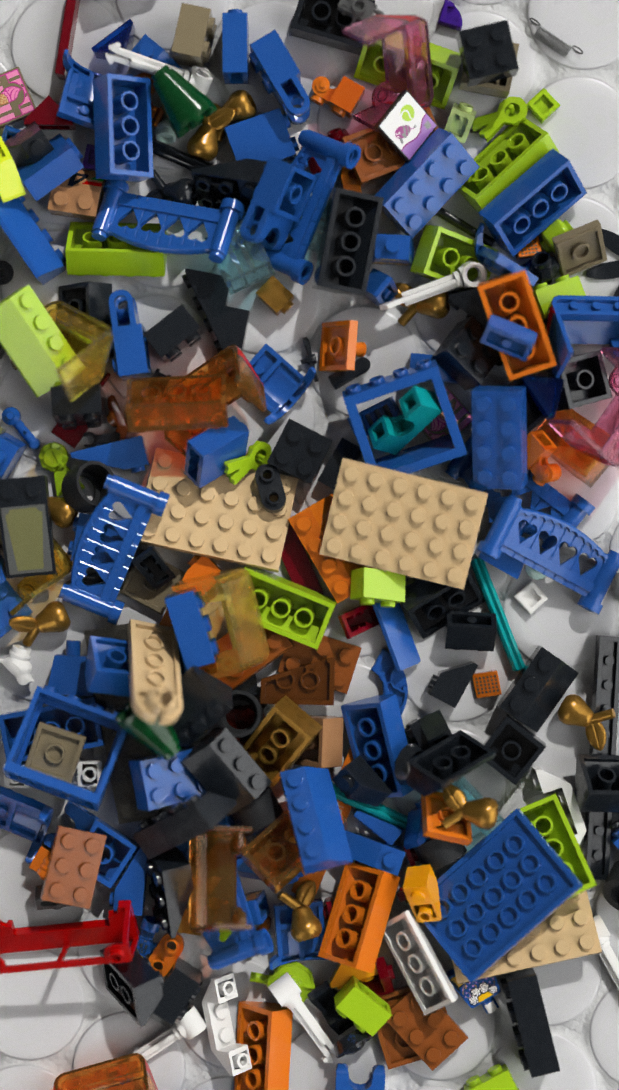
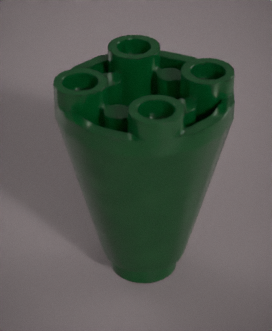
M167 65L151 76L170 126L178 139L190 131L188 127L192 130L203 122L205 117H209L218 109L212 100Z
M131 701L123 707L125 710L114 718L122 729L165 760L172 758L181 750L172 724L159 725L158 717L154 724L142 720L133 711Z

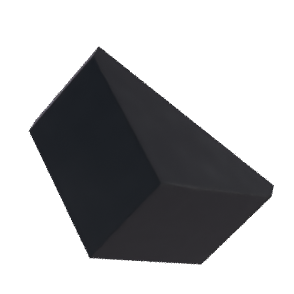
M154 546L149 547L131 560L156 591L176 577Z

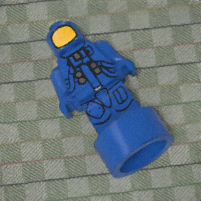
M148 915L142 918L140 925L142 931L137 945V949L143 958H146L147 954H152L157 946V942L154 943L153 938L155 933L159 932L161 926L159 920H155L153 916Z

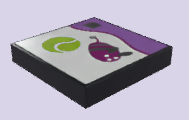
M404 90L376 123L374 128L405 162H409L438 125L407 90Z

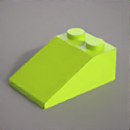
M425 225L410 272L431 280H437L457 271V268L461 267L465 262L473 261L479 263L474 251V240L440 226ZM484 244V247H487V248L492 249V250L497 251V252L499 251V250H497V249H495V248H492V247H490V246ZM472 267L467 272V278L470 281L475 280L478 276V271L475 267ZM486 269V280H489L491 272Z

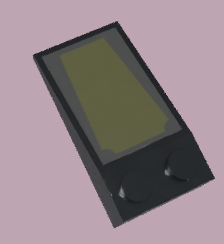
M47 476L0 479V529L7 578L57 574Z

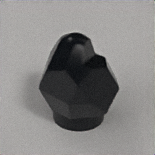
M538 252L531 259L532 264L529 267V271L539 278L537 280L539 284L547 282L549 285L552 283V279L556 277L560 265L554 256H550L548 252Z

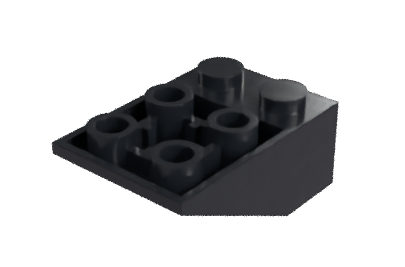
M242 159L192 169L191 174L198 205L219 210L224 198H234L245 205L243 215H246L254 190L260 182L267 161Z
M177 847L148 859L149 862L145 864L147 874L151 877L152 884H149V892L155 902V906H152L153 916L155 920L160 921L162 930H166L171 938L176 937L194 887L191 864Z

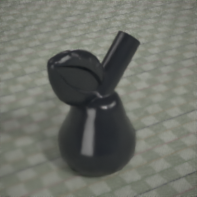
M153 170L154 177L150 179L156 186V189L149 192L146 197L196 205L197 196L192 179L181 178L175 182L165 184L156 170Z

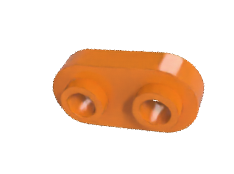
M177 932L175 938H171L168 933L164 934L148 958L151 967L155 971L158 970L162 977L168 974L184 949L185 942L180 933ZM169 942H174L176 944V948L170 949L167 946V944ZM154 963H162L163 968L156 969Z

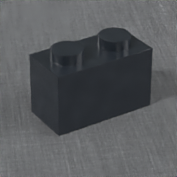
M447 611L444 632L445 649L494 652L497 631L496 613Z

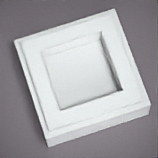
M532 580L513 596L529 615L548 599Z

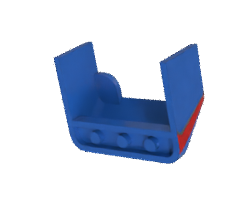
M559 295L552 299L548 307L546 333L557 363L556 366L551 367L555 378H560L574 353L571 344H609L613 354L619 358V297Z

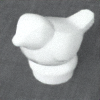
M13 644L12 649L9 650V656L0 658V663L16 677L20 685H29L35 681L31 675L32 665L29 661L32 657L30 655L31 649L23 645Z

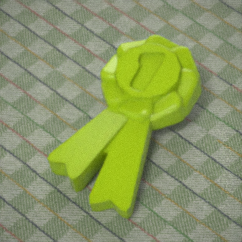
M508 97L499 104L497 112L474 118L472 124L473 132L479 131L480 137L485 138L488 143L503 125L517 126L524 121L527 116L528 107L522 98Z
M257 440L253 445L249 446L245 456L225 461L224 465L226 468L224 473L229 478V482L236 485L251 469L257 470L261 465L268 464L267 461L272 453L271 446L268 443Z
M50 442L41 448L38 458L43 468L54 472L56 493L59 497L62 495L63 478L70 471L67 467L69 453L64 445ZM80 481L81 489H85V485Z

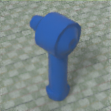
M13 407L6 408L2 413V420L6 424L15 427L29 444L30 449L38 450L41 442L35 438L21 421L20 411Z

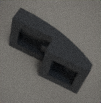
M342 437L318 481L335 490L343 457L357 461L361 454L360 447Z

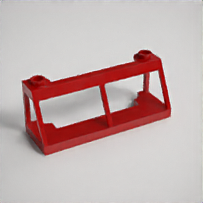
M131 900L118 901L117 911L109 910L108 919L21 928H15L13 920H8L7 923L0 921V954L62 948L57 961L6 965L5 961L0 958V974L131 962L140 935ZM122 942L107 946L104 950V956L64 960L70 947Z

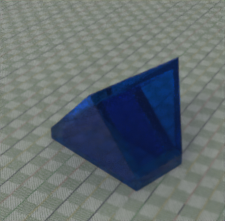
M132 20L126 21L91 48L96 58L107 60L105 53L116 54L108 47L116 42L121 44L120 48L132 51L135 36V27Z
M527 375L522 378L520 382L523 386H526V391L546 420L549 421L555 417L565 380Z

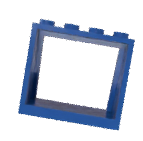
M425 359L416 363L415 367L409 369L406 367L398 368L393 371L392 375L383 377V375L375 376L366 384H352L345 391H342L365 463L410 474L467 454L436 360L430 361V359ZM432 379L450 434L401 450L396 455L389 454L374 459L356 405Z
M44 685L43 688L37 686L3 768L5 777L98 812L128 733L114 719L120 712L114 711L111 714L104 711V707L99 704L90 703V705L82 703L81 698L75 695L67 694L66 697L58 694V690L51 686ZM44 704L117 731L95 793L21 765Z

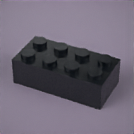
M530 968L503 974L504 978L500 979L506 1000L510 999V1002H506V1006L512 1023H516L515 1026H512L518 1047H522V1049L518 1050L524 1071L529 1070L531 1078L560 1071L534 969Z

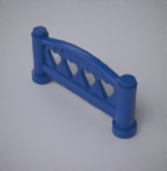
M303 130L299 134L298 142L301 144L302 149L291 164L305 170L308 167V160L314 157L322 171L313 174L318 179L302 213L303 217L299 220V223L294 221L289 232L293 242L284 244L277 251L266 249L263 245H256L252 250V258L256 262L290 276L292 281L300 285L306 284L312 276L313 264L304 258L341 167L354 168L361 156L359 145L351 142L342 143L312 130ZM274 231L270 236V243H273L276 240V234Z
M106 179L103 187L105 193L91 230L92 237L95 240L104 242L106 238L113 236L125 243L149 251L177 255L209 254L208 258L215 263H222L226 259L237 222L243 217L245 205L241 201L234 198H224L218 210L129 194V185L125 181ZM131 212H134L138 222L137 227L131 229L128 226L120 227L118 225L121 220ZM157 216L161 226L159 232L153 233L151 230L143 231L141 229L143 225ZM178 220H181L184 229L183 236L176 237L174 234H165L169 227ZM204 224L208 235L207 240L199 241L197 238L194 240L188 238L189 234Z
M471 435L464 444L467 454L452 459L445 472L456 481L459 477L464 479L470 489L487 492V498L502 497L500 492H495L493 489L473 488ZM530 469L527 470L528 483L522 490L511 489V495L513 496L532 491L531 510L537 511L551 506L550 515L576 528L586 515L590 516L595 510L592 504L577 493L570 501L548 483L544 486L537 485L532 479L534 474ZM532 524L528 525L524 533L534 534L535 526ZM545 531L539 534V539L544 542L541 547L545 550L555 544L554 536H547ZM562 542V543L559 545V549L562 547V545H563L565 542Z
M108 474L103 488L107 489V494L93 510L81 532L74 553L71 582L69 585L64 583L59 597L63 598L65 602L107 618V622L116 625L125 604L116 598L132 562L131 560H133L151 514L159 517L162 516L170 494L164 491L158 493L115 474L113 476ZM115 502L122 503L132 518L112 520L109 517V513L114 511L113 504ZM106 524L113 525L123 540L103 542L100 539V535L105 532L104 526ZM103 546L113 561L99 564L93 563L91 557L96 554L95 547ZM89 567L94 568L105 583L85 585L82 579L87 576L86 569Z
M509 494L508 498H505L484 541L480 540L476 550L495 560H499L502 552L577 592L581 595L577 605L599 615L603 608L601 603L619 569V553L609 550L608 554L604 553L593 540L576 527L552 515L523 508L521 505L522 500ZM521 520H525L527 525L532 524L535 526V533L520 542L518 525ZM545 531L547 536H554L556 541L553 546L540 553L539 534ZM565 542L567 547H574L576 552L573 557L560 564L559 545ZM585 553L587 558L595 559V566L580 575L579 556Z
M230 815L225 816L209 831H237V826L234 818ZM205 832L176 846L191 864L194 887L189 903L196 923L212 949L211 955L207 957L208 964L212 970H220L258 954L264 956L272 953L274 950L269 932L265 928L258 931L255 930L227 839L236 835L237 832ZM200 851L214 854L215 856L207 868L201 872L198 869L199 862L195 859L196 854ZM207 874L222 878L210 895L206 894V885L202 882L203 877ZM212 898L229 901L218 918H214L212 915L213 909L209 905ZM220 921L234 924L236 927L233 931L239 932H232L228 939L222 942L219 938L220 932L217 931L216 926Z

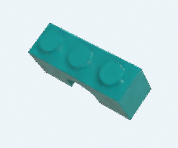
M414 385L398 400L403 412L402 415L397 417L382 415L367 429L373 448L396 455L442 412L436 392Z

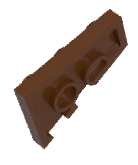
M335 656L262 678L260 704H276L286 695L297 705H334Z

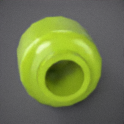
M560 219L555 220L541 232L543 240L540 244L546 252H553L555 254L552 238L572 230L573 227L566 219L564 221Z

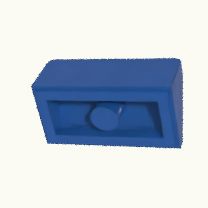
M492 314L480 343L526 362L538 334Z

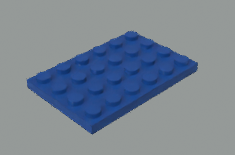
M517 808L437 879L441 921L423 923L469 982L473 983L582 888L583 884L524 813Z

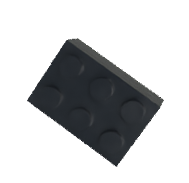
M299 0L291 25V35L360 55L369 29L366 28L363 33L352 27V18L342 15L337 10L340 0ZM356 21V25L364 27V24Z

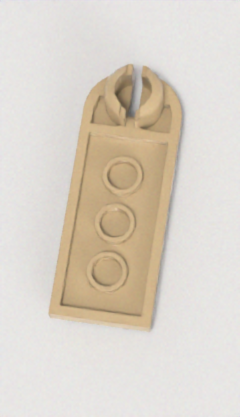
M130 619L127 629L132 709L138 717L148 723L154 724L158 717L159 725L173 724L178 720L183 710L179 646L174 628Z

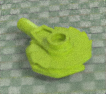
M297 961L278 966L269 975L251 972L250 975L251 982L266 984L268 987L288 972L302 991L300 996L303 1002L308 998L307 994L312 989H315L312 971Z

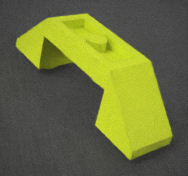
M0 136V198L5 203L26 195L13 158Z

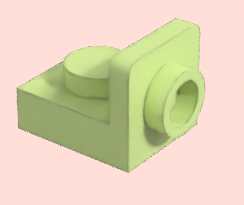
M454 103L444 130L451 132L459 142L465 144L477 111L473 110V106L468 103Z

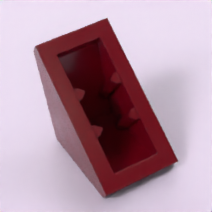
M49 95L24 119L25 127L35 121L41 130H76L74 122L56 116L58 104Z
M361 605L337 615L347 639L379 625L372 605Z

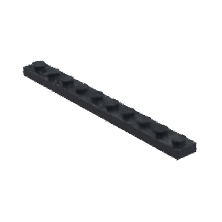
M596 635L592 711L597 713L613 708L616 717L601 722L606 731V744L601 751L596 750L590 744L589 755H616L619 706V637ZM586 812L585 827L587 831L584 835L583 855L594 880H606L609 875L611 829L609 826L612 824V812Z

